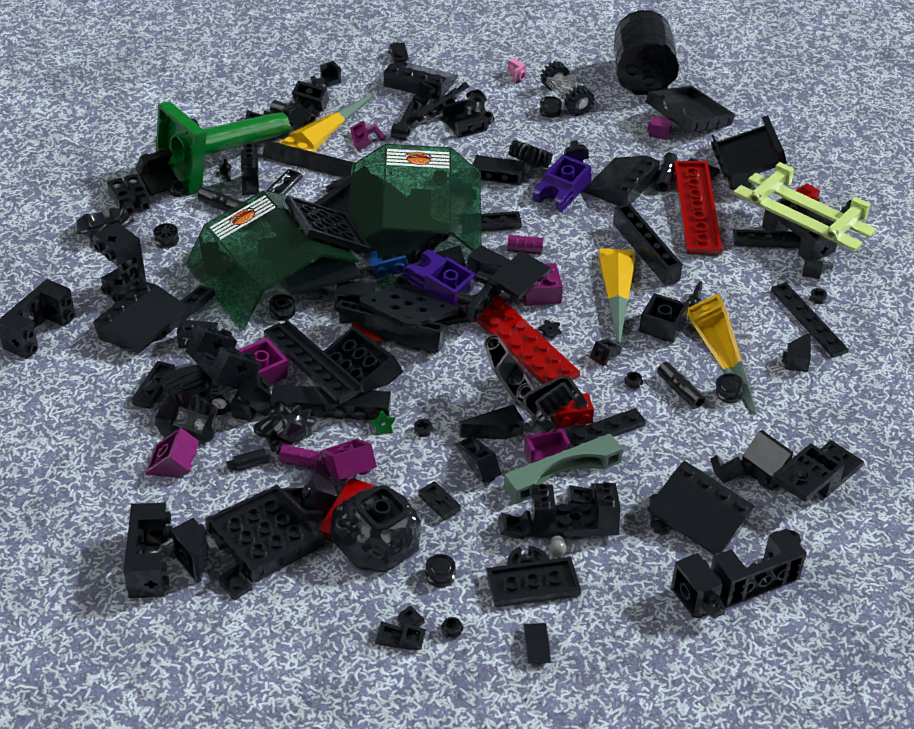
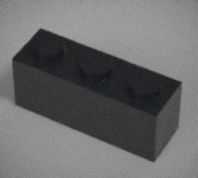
M476 155L472 165V179L521 186L525 162Z

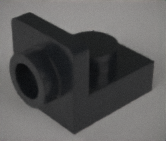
M609 339L596 341L590 359L605 366L609 357L621 353L622 347Z
M236 562L223 567L218 572L219 585L234 601L253 590L250 582L239 572V566Z

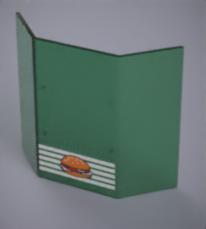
M384 144L352 164L349 217L365 240L370 239L383 230L451 234L473 252L482 245L481 172L452 147Z
M261 191L204 224L185 263V266L203 286L215 290L216 295L213 299L240 331L245 330L264 291L319 258L326 257L355 263L359 262L348 248L342 249L333 243L326 244L320 239L315 238L313 240L308 238L285 202L287 195Z

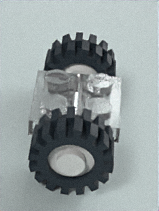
M553 61V64L551 62L548 63L549 66L546 65V69L541 71L543 73L540 74L541 82L550 91L553 90L561 99H564V105L574 116L584 114V112L588 113V109L591 110V105H594V94L576 76L570 75L569 69L562 62Z

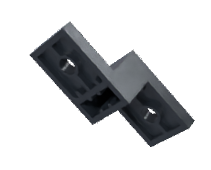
M832 440L820 449L810 443L773 474L772 480L804 502H807L817 492L827 498L862 468L864 461Z

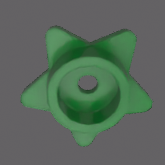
M380 411L379 416L371 420L370 423L376 427L377 436L384 432L392 434L391 425L396 418L388 417L383 411Z

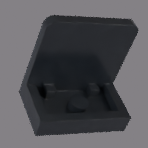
M170 148L141 155L135 167L149 193L152 195L168 191L171 183L178 180L169 165L173 155Z

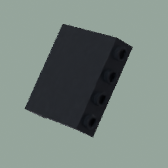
M768 115L762 117L764 126L717 142L714 134L711 135L713 142L710 143L722 175L728 179V182L730 181L731 173H748L750 177L755 173L759 174L776 168L779 162L787 164L784 149Z

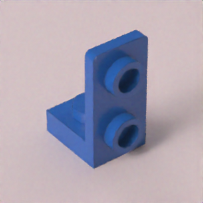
M376 251L369 252L370 265L375 278L402 273L404 268L409 265L406 256L383 261L382 257H378Z

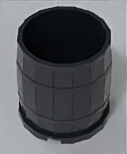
M638 10L629 13L620 20L615 29L614 36L616 75L620 85L624 89L632 91L634 95H648V92L652 90L668 89V86L673 81L675 82L679 72L675 40L669 22L661 14L652 10Z

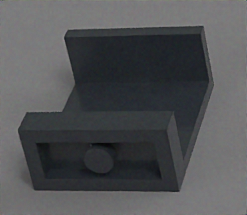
M469 99L442 105V119L458 138L487 131L488 118L485 115L471 119L465 117L464 105Z

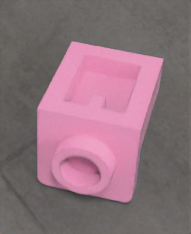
M511 58L508 60V72L513 75L514 83L526 77V65Z

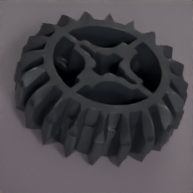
M518 140L512 141L508 152L511 157L542 168L549 167L553 156L549 151Z

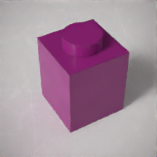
M653 116L652 121H649L647 131H650L649 137L668 140L671 133L672 120Z

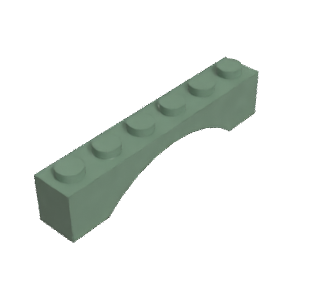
M611 434L600 436L589 442L582 443L571 449L564 450L504 474V489L515 504L531 499L532 485L543 484L561 472L578 468L607 469L621 463L623 448Z

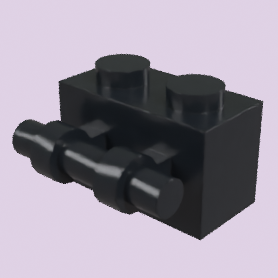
M298 80L292 91L294 103L290 102L289 105L296 107L301 104L308 112L319 117L320 111L325 110L330 99L326 88Z

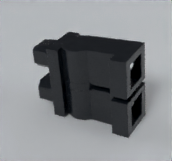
M253 143L244 144V150H241L242 195L259 194L258 149H254Z
M139 173L125 176L124 181L122 178L107 181L108 193L119 209H126L130 214L135 212V208L140 207L143 211L150 209L149 192ZM133 179L137 180L136 183H130L129 181ZM120 184V187L116 188L113 185Z

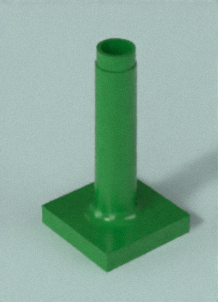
M168 101L158 104L156 151L170 148L173 155L169 165L178 180L185 183V190L191 195L199 192L203 186L204 160L206 155L286 135L290 131V123L285 113L281 112L202 129L172 102Z

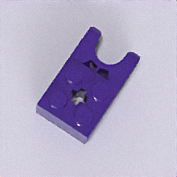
M562 155L544 174V178L534 187L532 200L540 203L544 199L554 198L555 209L563 212L592 181L591 165Z
M425 250L421 254V264L423 267L409 264L403 270L404 278L408 282L454 305L458 304L457 297L461 291L469 294L473 290L476 276L475 273L448 257L443 258L431 250Z

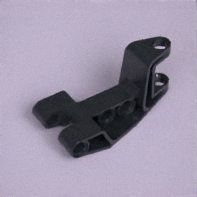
M491 335L485 340L484 346L492 370L522 412L546 432L555 427L549 416L556 413L558 409H562L564 405L569 404L571 400H574L580 409L589 404L573 380L566 375H561L535 389L524 368L511 354L498 335Z

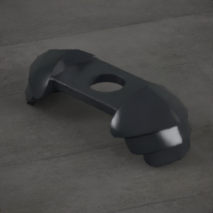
M479 89L467 92L466 97L469 101L464 105L465 117L471 119L483 116L486 113L484 107L485 101L487 102L486 96Z

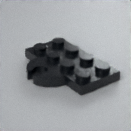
M528 546L530 558L521 557L522 549L518 547L508 556L507 565L486 568V576L494 607L581 595V587L572 558L549 559L543 550L534 546Z

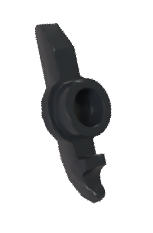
M224 159L220 171L225 175L226 180L231 182L232 165Z

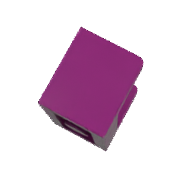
M564 429L525 436L524 454L529 464L570 448V441Z

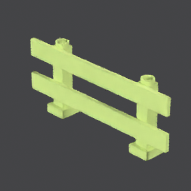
M781 162L776 165L775 173L769 178L755 173L748 179V182L758 186L754 191L742 185L733 191L734 195L854 252L862 246L863 242L844 234L848 229L868 238L877 230L859 221V219L863 221L867 219L871 206L870 203L860 198L854 197L851 201L850 209L842 213L782 185H790L792 183L794 168ZM774 193L834 223L829 227L768 197Z

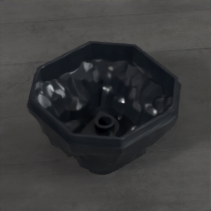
M386 485L373 486L357 492L334 508L329 537L356 568L386 572L419 551L421 520L404 495Z

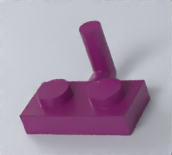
M364 120L350 128L355 148L358 151L372 144L370 134L373 132L381 141L386 138L376 124L367 127Z

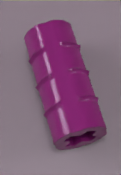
M508 235L507 250L542 254L544 238Z
M282 445L279 454V462L313 469L318 460L322 461L321 454L318 451L289 445Z

